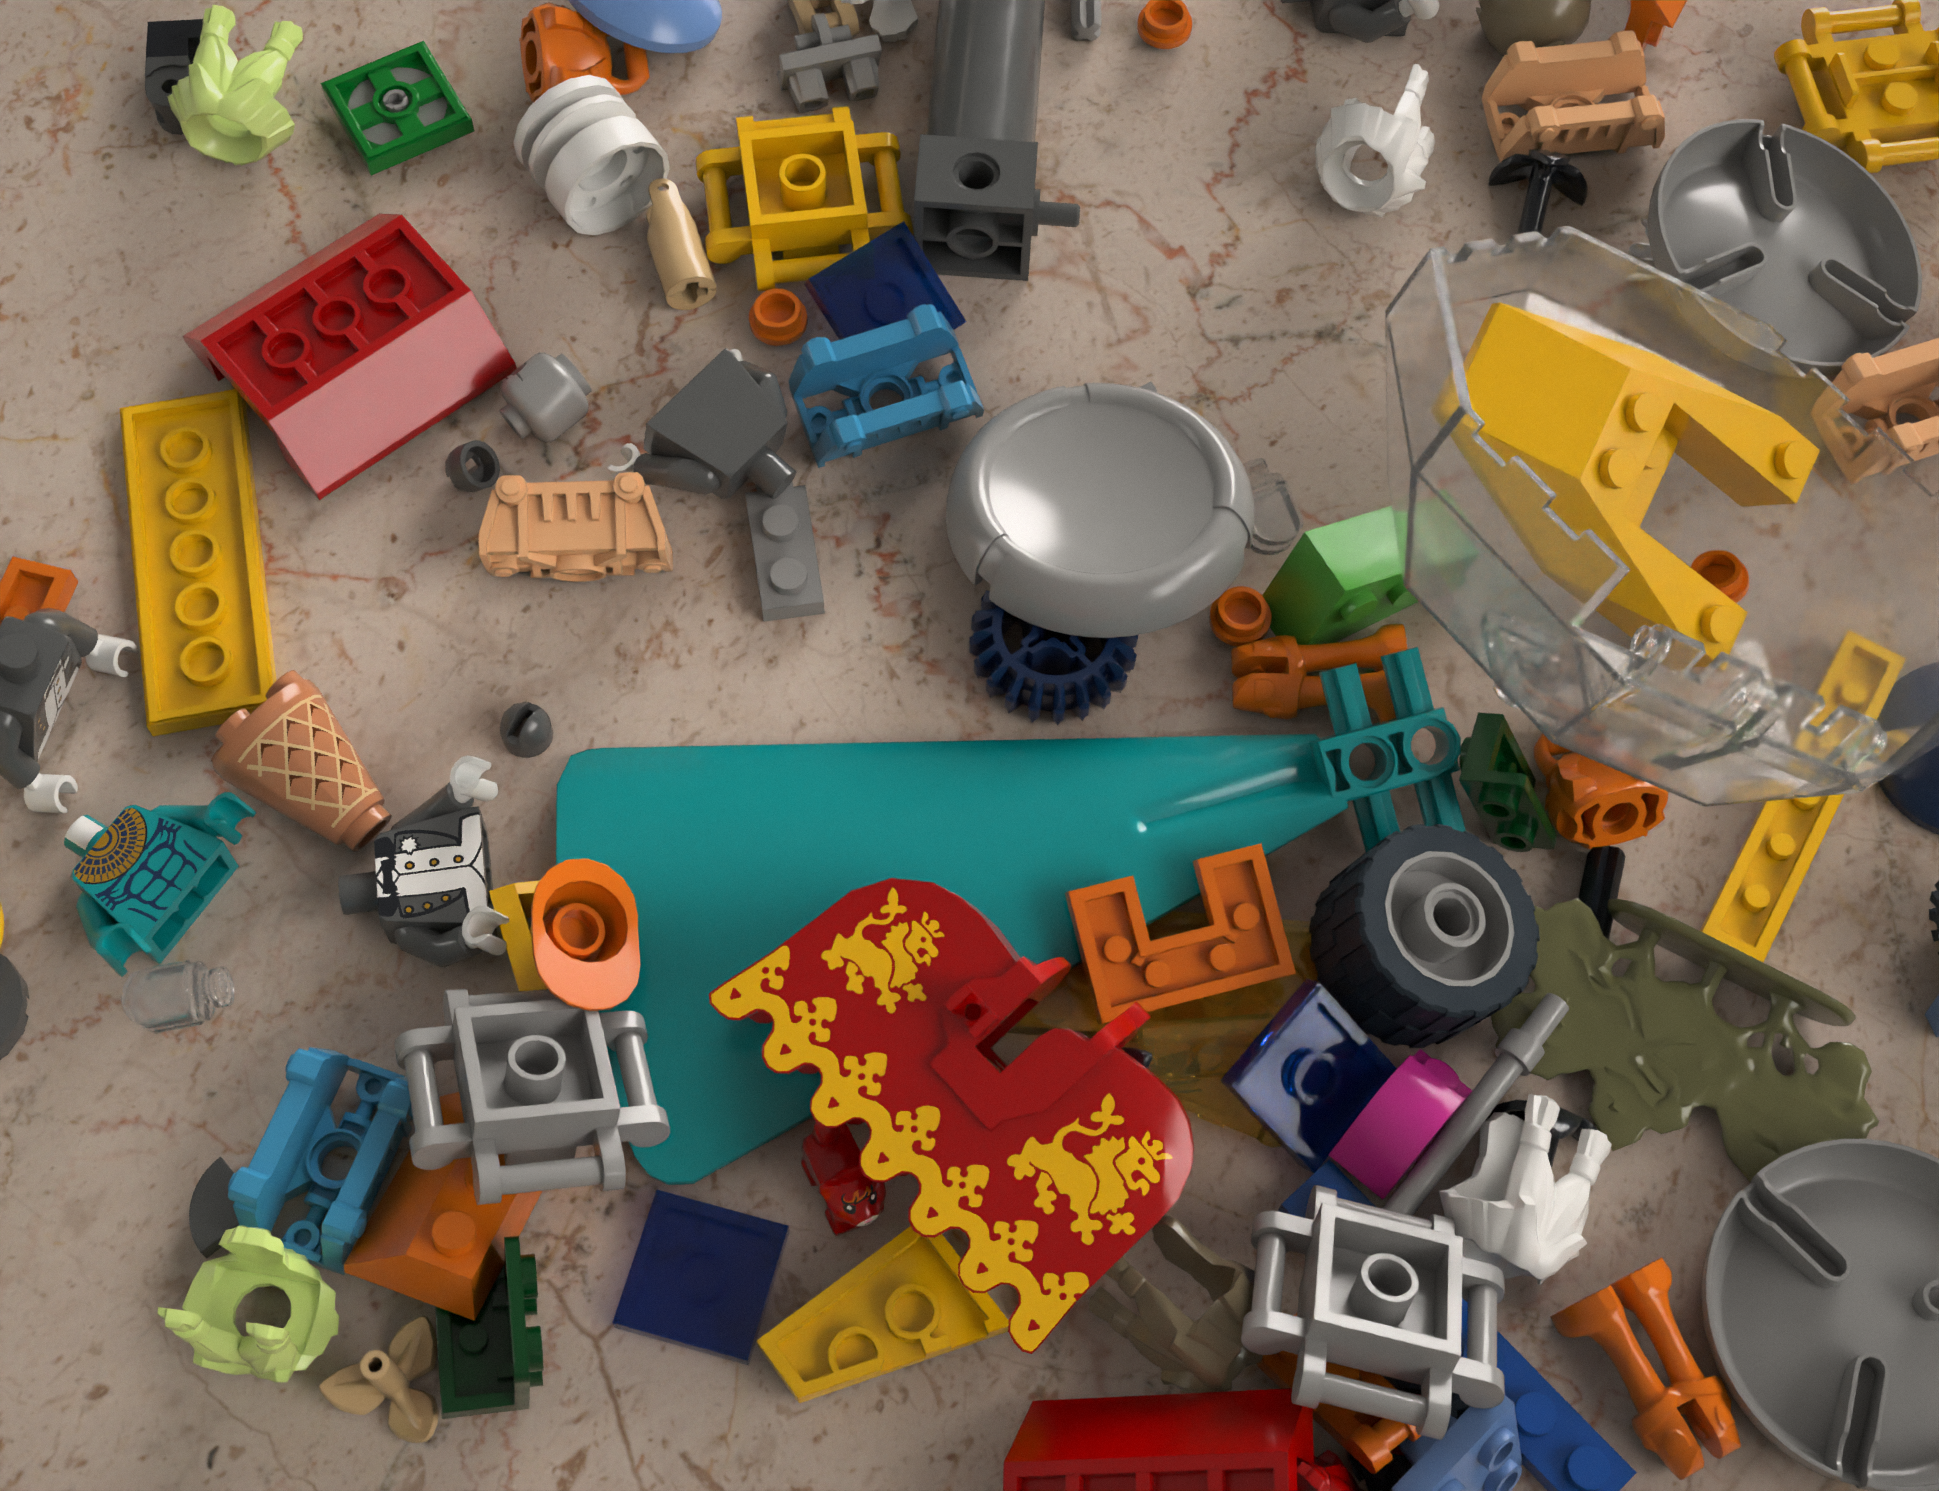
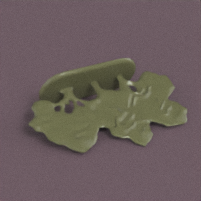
M1578 898L1567 902H1557L1547 911L1534 906L1536 910L1534 911L1536 924L1539 925L1540 941L1537 942L1538 959L1536 967L1529 976L1534 981L1536 987L1533 992L1520 993L1512 998V1003L1491 1015L1492 1027L1499 1037L1495 1046L1496 1048L1512 1028L1520 1029L1547 993L1555 994L1563 999L1569 1006V1011L1542 1045L1545 1054L1530 1074L1550 1080L1562 1073L1570 1074L1586 1069L1589 1070L1595 1084L1592 1090V1102L1588 1111L1598 1131L1607 1135L1608 1141L1612 1144V1151L1636 1143L1641 1139L1643 1132L1649 1129L1660 1134L1682 1129L1688 1125L1693 1108L1704 1105L1716 1110L1723 1129L1721 1136L1727 1155L1747 1180L1751 1182L1752 1178L1763 1167L1796 1149L1824 1141L1866 1139L1870 1129L1878 1126L1879 1120L1864 1098L1866 1084L1872 1073L1865 1052L1855 1045L1846 1042H1829L1819 1048H1810L1794 1024L1793 1015L1796 1013L1827 1025L1849 1026L1856 1019V1016L1852 1010L1838 1000L1673 917L1632 901L1622 899H1609L1607 911L1612 918L1626 929L1639 935L1637 941L1618 946L1603 936L1599 922L1592 909ZM1658 945L1705 968L1706 970L1701 981L1693 984L1685 981L1664 982L1656 977L1654 947ZM1620 958L1632 960L1622 977L1613 976L1611 969L1614 962ZM1722 978L1771 1001L1767 1021L1755 1026L1741 1028L1722 1020L1715 1013L1712 1003ZM1758 1032L1764 1033L1762 1047H1747V1039ZM1781 1033L1783 1035L1779 1045L1787 1049L1792 1046L1795 1072L1791 1076L1782 1075L1777 1071L1771 1049L1775 1034ZM1806 1054L1818 1060L1819 1068L1814 1074L1807 1073L1804 1064Z

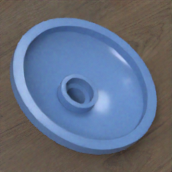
M568 0L587 21L608 35L627 44L662 53H687L707 46L715 38L722 20V9L719 0Z

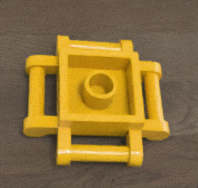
M1894 0L1892 5L1829 12L1826 7L1806 9L1801 21L1804 40H1790L1783 43L1774 52V59L1778 70L1782 74H1787L1803 116L1805 125L1802 127V130L1836 146L1857 161L1869 173H1878L1882 166L1939 159V27L1936 30H1923L1920 22L1921 6L1918 0ZM1890 27L1893 28L1895 35L1834 42L1832 34Z
M849 106L832 108V114L754 121L753 116L736 117L739 147L710 149L703 151L696 157L697 177L704 183L710 232L705 237L706 255L714 263L726 264L737 260L740 255L753 254L758 292L775 289V284L836 277L855 276L856 281L873 280L874 270L870 242L881 241L889 246H898L909 242L913 238L912 219L904 211L897 162L901 157L898 137L889 132L855 135ZM869 162L875 168L881 212L867 213L860 163ZM743 175L749 226L732 227L727 180L730 176ZM851 244L852 252L839 254V245ZM782 251L783 260L772 261L771 252Z

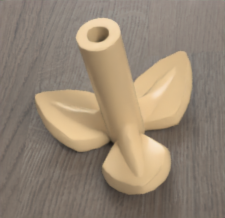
M420 1316L406 1323L390 1341L388 1356L380 1350L369 1351L363 1356L360 1363L345 1366L328 1376L319 1386L321 1394L334 1407L356 1415L370 1413L387 1398L391 1400L388 1414V1427L398 1438L408 1442H427L433 1436L438 1424V1406L433 1395L411 1388L410 1381L422 1377L434 1369L438 1349L437 1337L431 1321L426 1316Z

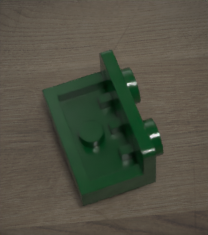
M1478 712L1472 736L1466 737L1461 745L1459 758L1461 774L1459 781L1494 844L1515 852H1528L1532 848L1554 849L1557 834L1534 791L1536 779L1504 715Z

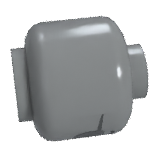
M539 352L502 381L501 392L507 405L499 410V412L521 439L532 433L537 439L545 443H551L586 416L589 408L586 396L592 390L579 370L566 356L560 354L554 358L549 354Z

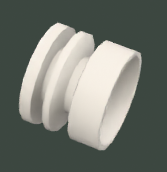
M592 75L570 78L548 89L530 105L518 123L513 141L518 160L531 173L534 181L547 192L548 199L566 223L577 233L599 235L608 233L634 221L652 205L648 190L650 183L659 178L667 179L670 170L668 154L649 130L636 119V114L624 102L618 91L605 78Z

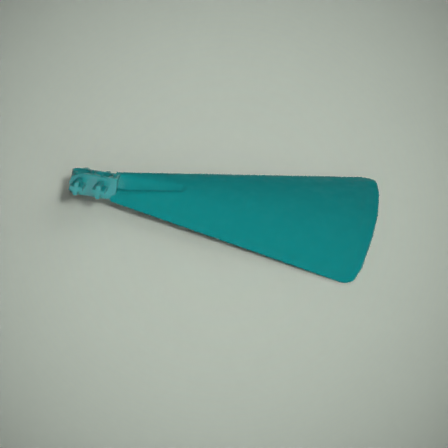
M1418 647L1380 656L1396 718L1372 724L1356 663L1320 672L1319 675L1335 733L1334 735L1319 738L1316 734L619 747L588 749L571 755L557 783L556 865L565 860L584 858L608 865L626 881L634 894L638 913L641 964L638 984L626 1001L609 1010H599V1013L617 1011L638 1012L644 1017L648 1039L643 1047L657 1105L666 1110L671 1133L665 1141L656 1146L637 1147L629 1142L635 1158L651 1177L667 1185L694 1184L813 1117L810 1112V1100L821 1083L820 1073L803 1074L796 1070L790 1074H780L767 1068L762 1059V1045L772 1031L773 1022L770 1024L756 1023L749 1017L744 1020H728L712 1007L709 993L772 952L852 890L889 878L934 882L977 907L1001 930L1021 958L1025 956L1039 964L1056 957H1064L1071 964V970L1080 965L1082 959L1065 893L1068 891L1133 875L1145 923L1148 926L1201 895L1192 861L1262 843L1266 857L1349 808L1347 802L1351 800L1365 852H1367L1395 831L1400 832L1389 790L1414 784L1425 826L1442 824L1451 826L1453 829L1461 832L1466 831L1451 773L1460 770L1457 758L1461 753V737L1454 725L1447 721L1444 707H1433ZM1421 728H1425L1432 733L1436 745L1433 756L1425 763L1417 760L1411 750L1413 735ZM1360 744L1366 745L1372 751L1375 759L1372 773L1363 780L1354 776L1349 767L1350 754ZM607 1046L620 1108L629 1107L617 1053Z

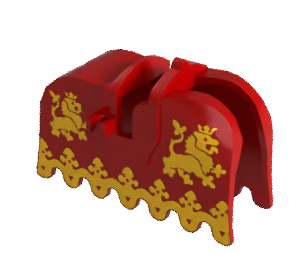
M889 878L852 890L772 952L709 993L710 1004L720 1015L728 1020H744L749 1017L756 1023L770 1024L773 1022L772 1031L762 1045V1059L770 1070L780 1074H790L796 1070L803 1074L820 1073L821 1083L810 1100V1112L817 1123L827 1128H838L846 1123L851 1125L866 1123L870 1129L869 1139L859 1153V1167L864 1176L873 1182H888L897 1176H907L909 1174L916 1178L919 1184V1192L908 1210V1221L913 1231L922 1237L933 1238L950 1229H960L966 1233L969 1239V1246L958 1263V1277L962 1285L973 1293H986L1001 1284L1014 1287L1019 1295V1303L1008 1320V1332L1013 1342L1022 1352L1032 1354L1040 1347L1076 1302L1155 1226L1178 1201L1192 1169L1194 1160L1192 1128L1181 1100L1157 1075L1122 1049L1151 1016L1136 1001L1125 1012L1104 1026L1091 1039L1083 1033L1075 1032L1072 1029L1053 1028L1035 1039L1007 1066L992 1048L1058 986L1069 972L1071 964L1064 957H1056L1039 964L1025 956L1021 958L1001 930L977 907L934 882Z

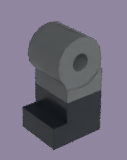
M203 19L148 22L145 62L146 96L155 108L159 125L171 134L182 135L184 133L178 119L171 110L167 96L172 94V86L177 85L178 80L189 76V65L193 64L196 50L200 44Z

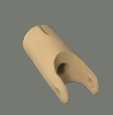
M665 178L655 179L648 187L653 205L646 213L649 225L647 234L649 249L667 303L672 308L678 310L695 309L708 303L715 296L717 291L716 282L696 223L687 206L681 201L675 183ZM666 187L668 190L660 191L658 188Z

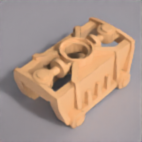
M1632 30L1619 31L1612 34L1606 41L1535 48L1532 41H1519L1510 45L1507 55H1504L1487 81L1482 95L1488 128L1499 161L1502 162L1514 154L1529 156V150L1534 149L1555 151L1561 154L1611 149L1616 151L1617 154L1625 153L1628 147L1651 145L1653 149L1660 148L1665 139V116L1660 101H1657L1655 95H1650L1648 87L1645 86L1647 81L1645 55L1635 32ZM1634 92L1635 98L1628 101L1598 104L1605 95ZM1518 105L1529 112L1519 118L1511 112L1499 114L1497 107Z
M1939 338L1874 358L1868 352L1863 354L1856 353L1850 356L1842 365L1841 372L1821 395L1813 409L1812 414L1823 437L1853 484L1859 483L1866 476L1878 472H1883L1884 475L1893 473L1898 466L1939 454V399L1933 401L1929 399L1934 387L1939 386ZM1851 413L1869 421L1866 422L1865 430L1861 431L1859 428L1851 425L1839 428L1834 418ZM1908 413L1916 416L1920 421L1899 425L1896 415ZM1869 443L1870 446L1855 460L1864 444Z
M638 472L619 473L611 481L526 483L521 475L501 476L497 480L495 489L491 491L479 530L478 540L480 559L487 572L492 576L509 577L518 572H530V578L551 577L560 581L587 582L600 580L606 576L635 575V569L643 570L646 573H658L661 570L665 572L673 571V551L650 486L645 485L643 476Z

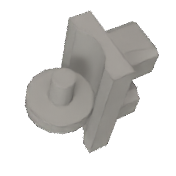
M824 13L814 14L811 16L813 32L794 36L797 51L779 55L780 71L777 72L781 91L789 89L800 113L818 110L828 105L829 98L824 81L833 79H844L849 101L856 102L877 96L879 89L878 65L882 52L878 34L852 39L849 25L830 28Z

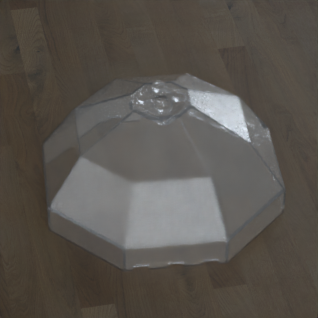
M1571 226L1557 227L1548 238L1543 237L1538 231L1515 234L1502 246H1499L1492 238L1467 242L1455 254H1451L1444 246L1429 249L1385 310L1387 477L1403 584L1491 679L1494 692L1500 700L1513 708H1518L1552 743L1703 807L1860 793L1939 746V490L1934 495L1931 494L1906 470L1914 459L1880 427L1874 428L1868 434L1843 410V407L1850 399L1816 367L1812 368L1807 374L1801 371L1780 351L1787 343V340L1770 324ZM1501 302L1656 354L1782 417L1820 449L1796 504L1743 507L1738 505L1674 452L1643 518L1640 528L1689 567L1699 555L1712 550L1728 551L1734 554L1746 567L1749 574V589L1746 595L1736 604L1748 613L1730 654L1721 651L1707 667H1693L1706 654L1704 643L1663 624H1656L1652 627L1643 625L1636 630L1631 638L1596 611V608L1631 569L1591 529L1584 530L1578 536L1549 507L1550 503L1557 496L1556 493L1518 455L1511 457L1506 463L1478 435L1485 422L1471 407L1463 363L1491 304Z

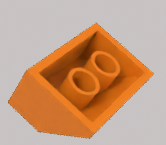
M459 1092L440 1096L444 1125L464 1123ZM409 1150L368 1221L363 1235L358 1239L343 1265L344 1272L475 1321L505 1264L504 1237L519 1236L542 1191L502 1195L501 1203L477 1205L473 1188L471 1157L454 1159L449 1165L439 1169L424 1170L417 1168L413 1164L411 1150ZM499 1154L500 1166H505L504 1154Z

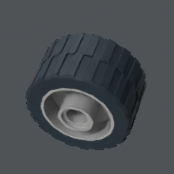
M1418 824L1408 826L1401 832L1395 831L1329 881L1330 885L1320 893L1315 903L1316 910L1314 916L1310 919L1309 933L1311 934V946L1309 949L1311 961L1315 964L1318 973L1317 979L1323 991L1326 990L1334 1002L1332 1005L1338 1012L1355 1024V1028L1366 1035L1371 1034L1379 1038L1383 1043L1393 1046L1399 1044L1407 1045L1409 1048H1424L1432 1043L1438 1045L1452 1039L1512 1003V998L1523 992L1529 983L1528 977L1531 971L1536 967L1538 959L1537 942L1540 941L1539 925L1536 924L1534 915L1536 910L1531 896L1522 885L1523 880L1516 870L1512 869L1503 859L1504 856L1494 847L1487 846L1479 840V837L1467 831L1461 832L1453 829L1451 826L1435 824L1434 826Z

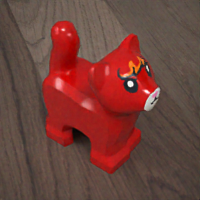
M815 1121L812 1134L803 1138L801 1166L810 1185L818 1186L819 1193L824 1198L827 1206L825 1217L833 1234L839 1236L874 1222L879 1214L884 1211L885 1182H873L864 1176L859 1167V1153L861 1151L846 1124L838 1128H827Z

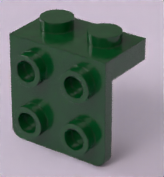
M519 1236L504 1237L505 1264L475 1321L435 1306L442 1419L529 1409L530 1387L543 1386L542 1371H544L541 1327H526L525 1316L537 1315L538 1287L535 1254H520Z

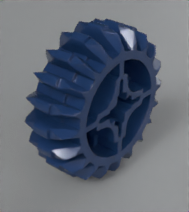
M985 591L981 598V610L975 611V614L972 616L971 630L974 633L969 637V652L973 657H976L974 659V672L977 678H988L986 680V692L989 694V697L992 698L1006 694L1004 706L1007 708L1008 713L1016 710L1022 704L1028 706V718L1033 723L1040 716L1041 710L1052 711V718L1058 726L1064 720L1065 710L1071 709L1083 721L1089 714L1090 703L1104 710L1110 704L1111 691L1121 693L1125 688L1128 677L1126 673H1130L1135 667L1137 654L1133 648L1137 646L1138 635L1100 638L1103 651L1094 662H1091L1085 656L1086 647L1083 644L1086 637L1059 633L1030 624L994 604L989 599L990 591ZM1017 622L1022 627V637L1024 639L1021 640L1020 649L1011 654L1005 645L1003 637L1012 624Z

